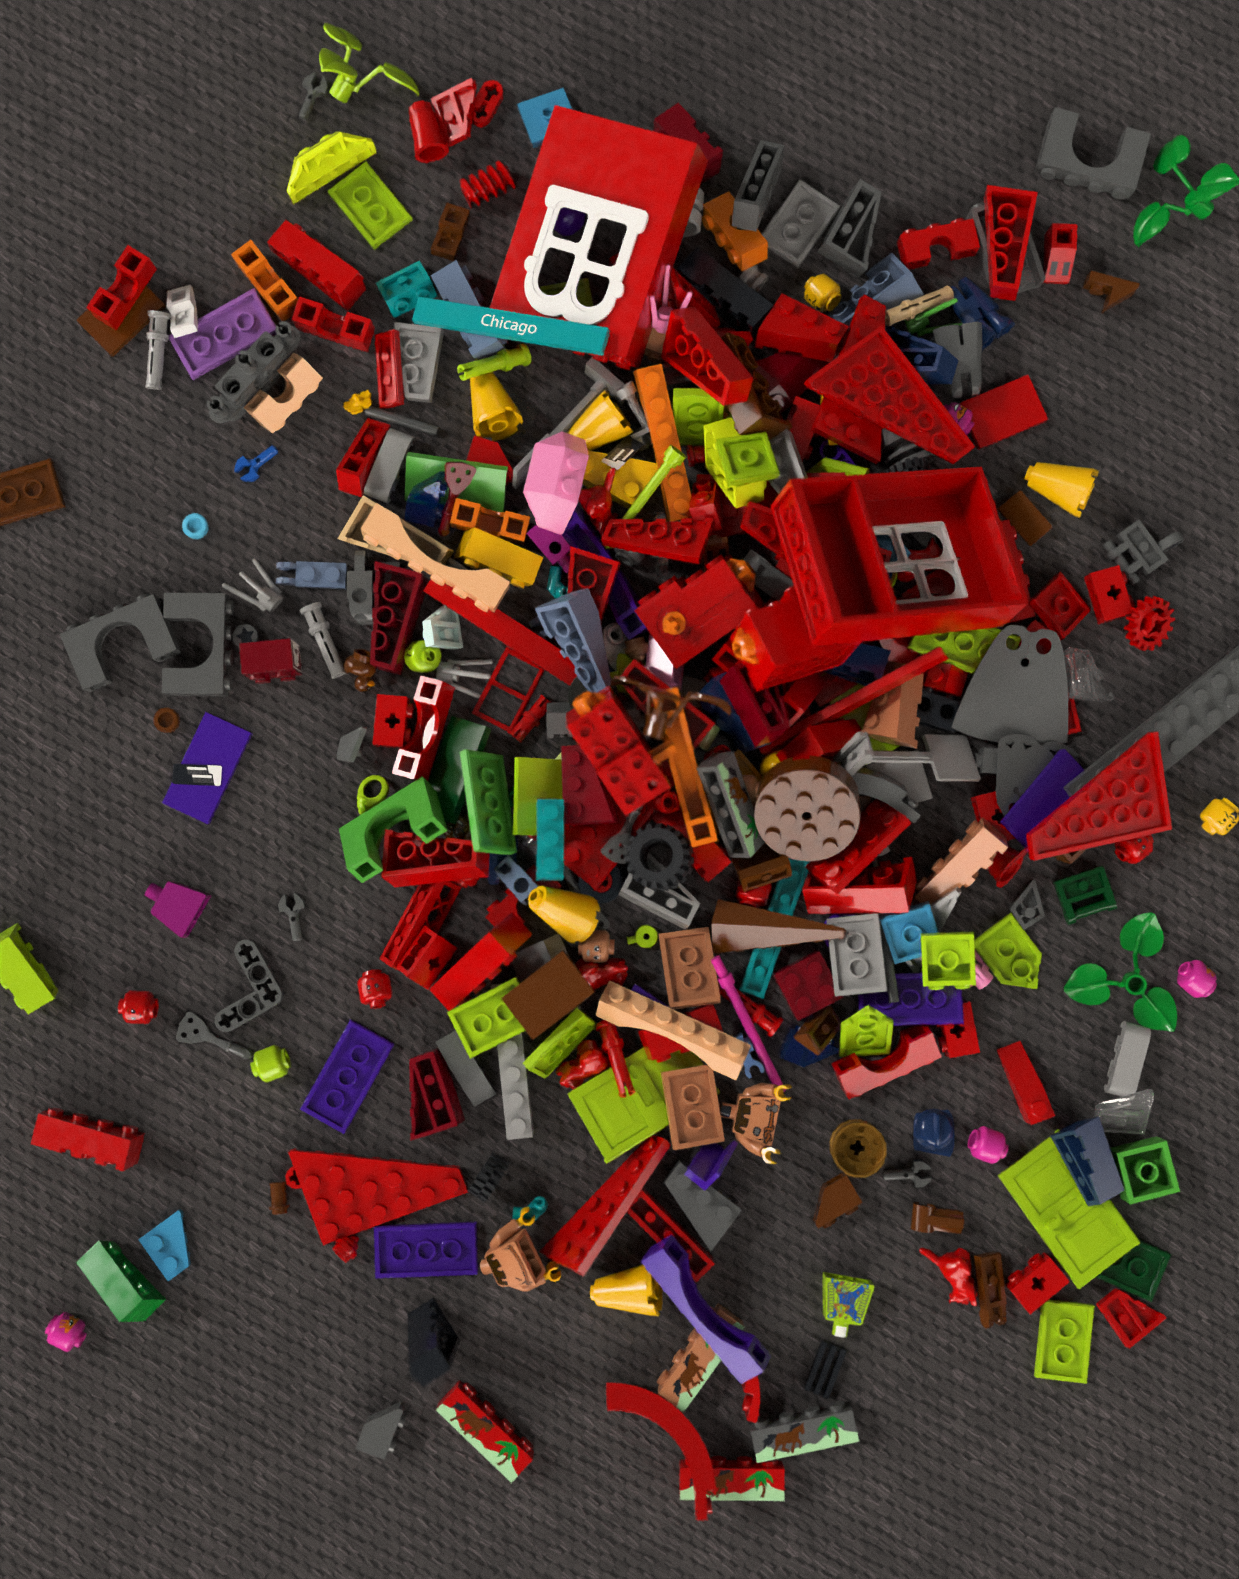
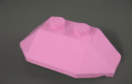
M562 431L535 444L523 493L538 527L560 535L563 534L577 506L589 457L584 439Z

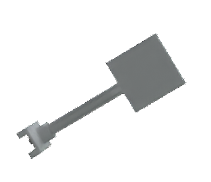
M592 357L586 363L584 372L595 382L590 388L591 391L550 435L547 433L540 441L562 431L566 433L600 393L605 390L622 405L625 400H620L615 391L624 383ZM534 448L513 469L512 487L515 489L527 478Z
M857 732L833 757L834 762H841L842 767L851 776L864 764H870L871 762L930 763L936 781L978 782L981 780L966 735L925 734L922 738L927 752L873 751L868 733Z

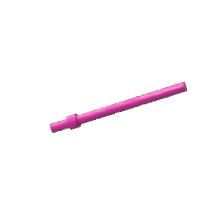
M720 956L712 958L711 962L719 976L717 980L721 988L725 989L771 1083L778 1086L783 1085L734 986L735 980L731 972L727 971Z

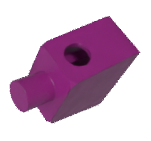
M537 525L526 533L552 565L557 562L566 573L569 572L570 545L562 535L545 530ZM553 542H556L561 548L557 554H554L549 548V545Z
M168 881L164 888L151 883L145 892L146 897L155 901L151 914L181 938H187L212 896L209 893L175 881Z

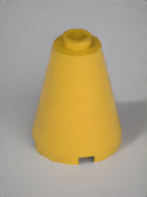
M494 372L470 378L473 429L476 436L481 438L491 437L492 441H498L514 434L518 430L517 425L519 423L522 425L523 423L522 415Z
M606 390L600 393L566 432L584 439L589 451L624 438L634 432L627 418L618 405L611 401V396Z
M1036 462L1035 466H1029L1024 479L1028 481V487L1073 516L1080 518L1081 511H1078L1079 507L1082 510L1085 509L1095 485L1093 483L1095 478L1092 476L1098 477L1099 470Z
M538 886L529 895L530 909L562 938L572 944H575L577 941H585L592 935L599 920L595 918L596 912H600V906L598 901L590 895L546 886Z
M640 1265L596 1279L594 1285L590 1286V1297L597 1306L659 1316L658 1311L662 1310L663 1289L646 1270L645 1266Z

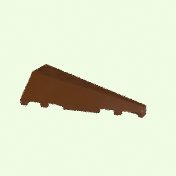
M718 899L711 923L712 950L714 954H721L731 951L742 952L755 948L766 949L799 945V943L812 941L822 942V940L845 939L847 930L842 927Z

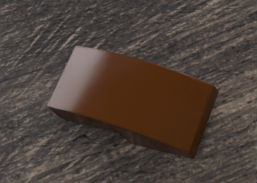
M446 203L439 220L438 232L431 246L432 255L455 261L468 223L469 209Z

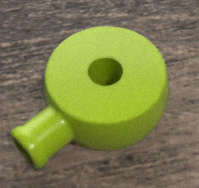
M642 925L637 928L634 936L627 937L628 945L637 943L641 948H651L658 941V932L651 925ZM646 933L650 936L647 940L643 938Z

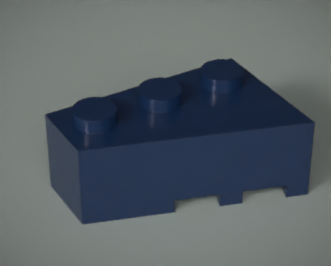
M860 643L843 665L822 672L866 686L882 677L891 650Z

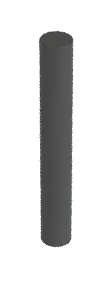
M372 406L365 410V415L435 437H437L439 431L437 426Z

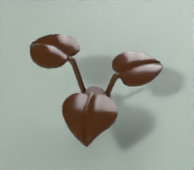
M614 676L610 686H637L647 693V713L645 717L647 721L643 734L659 740H663L667 727H672L673 721L689 700H702L722 708L729 716L731 714L729 703L712 695L688 692L683 699L672 692L658 690L653 686L625 676ZM652 696L655 700L659 699L656 710L653 709V711ZM664 698L680 702V705L669 719H667L668 713L661 711Z

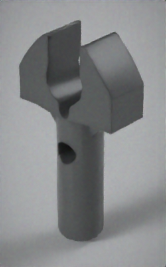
M315 72L306 76L302 83L303 88L307 89L308 92L299 113V117L303 120H308L316 99L320 96L326 97L329 91L324 76L322 77L321 84L315 87V89L313 88V83L317 77Z
M294 893L296 903L292 911V908L287 904V895L284 894L278 904L279 912H285L289 916L292 940L297 942L302 940L299 913L301 909L306 908L305 901L300 895Z
M920 1159L913 1160V1165L909 1169L884 1170L882 1172L884 1180L911 1179L915 1187H924L932 1180L931 1176L919 1177L915 1174L921 1169H931L926 1162Z

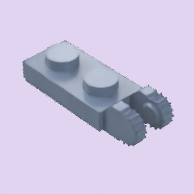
M277 562L276 569L282 571L296 570L295 579L279 577L276 578L277 585L323 589H346L347 563Z

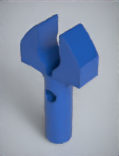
M272 445L253 460L242 456L235 464V473L240 472L244 467H250L249 473L240 479L244 482L255 481L259 478L257 474L259 467L277 455L278 449Z

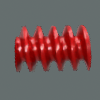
M500 161L496 162V170L491 165H488L487 174L482 169L478 170V179L474 174L469 175V183L464 178L460 179L461 190L471 210V202H474L478 207L481 206V197L487 203L490 202L489 193L498 198V189H501L506 194L508 184L514 190L516 189L506 164L504 166Z

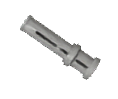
M151 310L148 311L147 315L150 317L149 332H146L147 340H149V353L145 388L162 390L165 343L169 340L167 323L171 314Z
M321 602L312 603L300 609V613L306 618L309 625V634L315 636L330 671L331 678L335 679L346 674L328 631L330 623L323 616L321 611L322 604ZM313 614H315L317 622H315ZM325 644H327L328 647H329V650H330V652H331V654H332V657H333V659H334V663L332 662V660H331V658H330V655H329V653H328V650H327Z

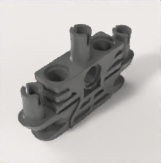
M286 321L279 322L281 328L276 325L275 330L277 334L275 337L265 331L247 351H239L241 357L236 354V363L215 385L221 395L219 397H210L212 403L209 400L207 401V408L209 409V416L212 421L225 423L239 420L247 412L244 407L259 390L266 393L282 376L277 370L293 352L297 354V347L301 337L297 328L291 326Z

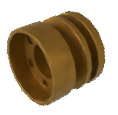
M849 1119L839 1124L832 1132L829 1141L830 1153L836 1165L845 1174L855 1178L868 1177L876 1173L884 1164L887 1155L886 1142L882 1134L869 1122L861 1119ZM856 1140H859L863 1149H858V1152L854 1153L850 1145L855 1144Z

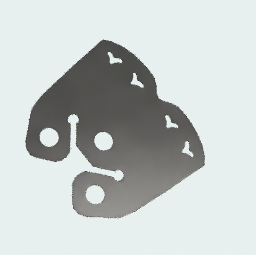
M1013 734L1002 737L998 744L996 800L1003 815L1005 816L1009 812V805L1016 803L1020 798L1014 793V788L1017 787L1020 794L1023 795L1052 760L1054 755L1050 750L1059 751L1060 749H1065L1077 762L1079 754L1069 746L1059 742L1050 741L1040 745L1036 739L1028 735ZM1012 742H1014L1011 749L1008 745H1006V743L1011 744ZM1023 743L1031 745V747L1025 750Z

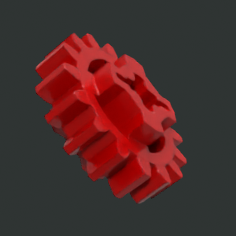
M1145 596L1144 601H1137V608H1130L1132 615L1126 616L1125 619L1129 621V624L1124 626V629L1129 631L1125 638L1130 640L1129 644L1143 651L1147 649L1154 651L1155 646H1162V639L1168 640L1167 632L1173 631L1170 623L1175 621V618L1170 616L1174 611L1173 608L1169 607L1170 602L1157 596Z

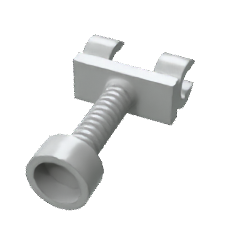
M630 381L619 387L615 392L620 400L628 401L627 403H629L631 410H633L640 425H642L631 437L643 443V446L639 449L643 451L652 445V440L648 434L649 428L644 411L635 397L637 388L633 381Z

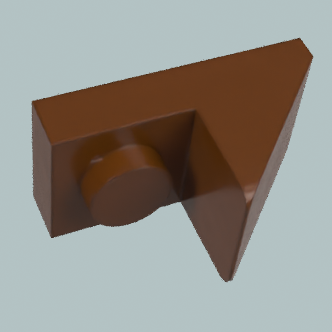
M1091 271L1084 280L1083 288L1089 290V293L1092 295L1101 296L1106 294L1102 313L1131 297L1139 288L1140 283Z

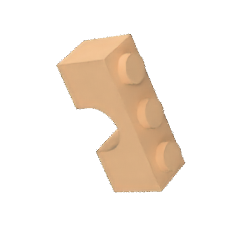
M294 352L277 370L285 380L284 392L280 396L272 398L264 391L259 390L244 407L255 420L272 434L285 425L289 415L301 407L302 401L308 394L313 393L318 388L319 382L323 379L303 357Z

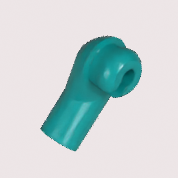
M551 566L547 589L556 599L568 594V587L566 588L561 582L563 569Z
M537 1196L527 1206L530 1207V1211L525 1213L523 1218L530 1219L535 1215L536 1221L547 1210V1200L543 1196ZM513 1207L512 1219L517 1220L520 1218V1211L524 1207Z

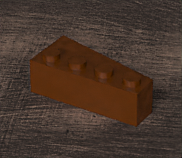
M727 332L721 339L753 377L748 400L746 402L726 405L735 422V430L740 435L767 432L769 440L786 429L790 430L792 428L788 419L784 421L779 413L782 409L778 400H773L766 390L770 387L766 378L755 370L759 365L744 338Z

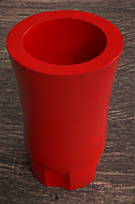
M424 100L416 101L408 109L414 140L415 159L421 163L441 160L448 154L449 149L439 128L436 114L433 112L430 102H425Z

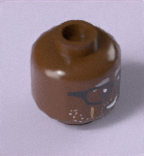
M466 813L459 814L456 824L446 823L447 831L443 833L444 839L455 838L472 841L469 816Z

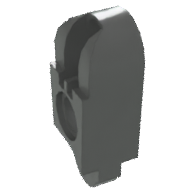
M366 550L355 551L354 570L347 571V600L349 601L350 613L355 621L362 626H373L372 608H374L373 586L375 570H368Z

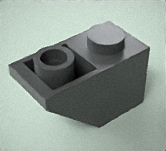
M401 1401L368 1416L355 1449L385 1460L388 1451L393 1453L399 1438L394 1436L397 1427H403L408 1414L403 1411L406 1403Z

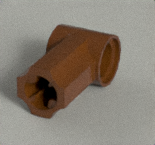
M913 1202L910 1229L923 1233L941 1231L961 1234L964 1226V1212L962 1210L939 1208L927 1203V1206L919 1205V1202Z

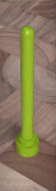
M672 445L664 452L663 464L622 519H634L669 471L683 463L686 456L679 449Z

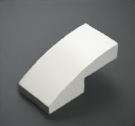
M191 284L167 291V308L171 314L170 331L174 338L197 332V308Z

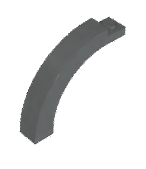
M862 767L852 776L857 784L858 794L868 795L889 804L913 823L920 818L921 814L917 808L919 806L918 803L909 796L903 798L908 792L905 786L883 773Z

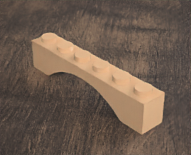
M378 503L375 504L361 527L362 535H364L363 539L374 547H377L378 544L387 549L386 553L396 560H399L400 557L409 562L408 566L418 573H421L422 570L431 575L430 579L438 585L443 586L447 584L453 588L452 592L460 598L466 599V597H469L476 601L474 605L482 611L488 612V610L495 612L510 587L508 580L489 569L460 570L432 560L410 540L399 516Z
M609 981L598 1003L597 1017L619 1027L640 1028L670 1038L695 1053L712 1070L734 1080H737L751 1047L748 1043L612 981Z

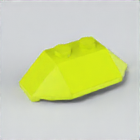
M336 131L333 134L323 136L314 146L301 150L294 158L287 187V193L293 204L377 153L372 139Z

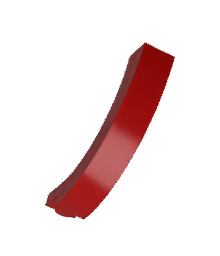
M606 1383L607 1412H628L645 1417L663 1428L678 1444L687 1460L693 1480L695 1520H707V1514H712L711 1497H706V1491H716L715 1475L707 1449L694 1426L669 1401L647 1389L623 1383Z

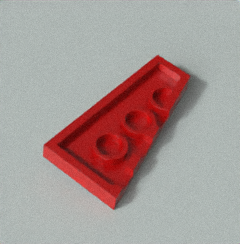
M681 518V522H667L666 519H656L653 522H643L642 519H609L601 541L602 545L700 564L715 523L714 518H705V521H692V518Z

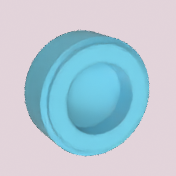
M192 513L184 518L182 529L188 537L200 539L207 534L209 525L202 515Z

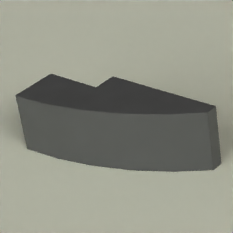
M456 1030L435 1041L446 1063L474 1107L496 1095L477 1057L469 1058Z

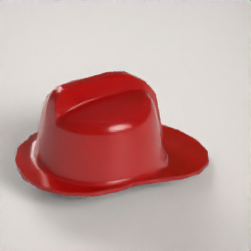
M1009 846L1002 854L999 851L996 852L997 855L987 870L996 880L998 888L1005 886L1018 872L1028 852V846L1021 852Z

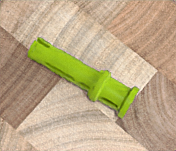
M524 343L518 344L514 349L508 350L504 348L498 351L497 355L458 365L457 372L458 374L464 372L459 377L462 381H465L469 378L500 369L507 372L511 371L515 366H528L531 363L530 350Z

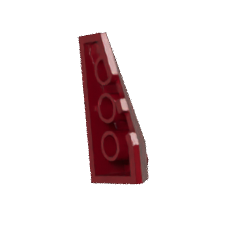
M786 351V354L776 352L767 358L757 360L756 362L759 367L755 370L766 378L770 387L766 390L773 400H778L782 409L779 413L781 415L793 404L795 397H799L807 389L804 382L830 362L801 357L802 353Z

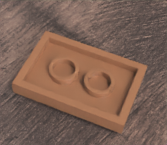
M709 927L658 934L669 1008L675 1010L721 1003L717 974L711 962L714 956Z
M706 1064L661 1072L673 1150L724 1142L713 1070Z

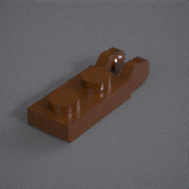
M992 1251L974 1255L981 1308L979 1311L980 1323L985 1329L992 1328L994 1323L998 1324V1326L1004 1325L1007 1321L1005 1306L1007 1302L1000 1252Z

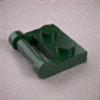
M1104 866L1053 882L1068 925L1076 923L1077 919L1104 910L1112 911L1117 909ZM1102 893V901L1073 910L1071 903Z

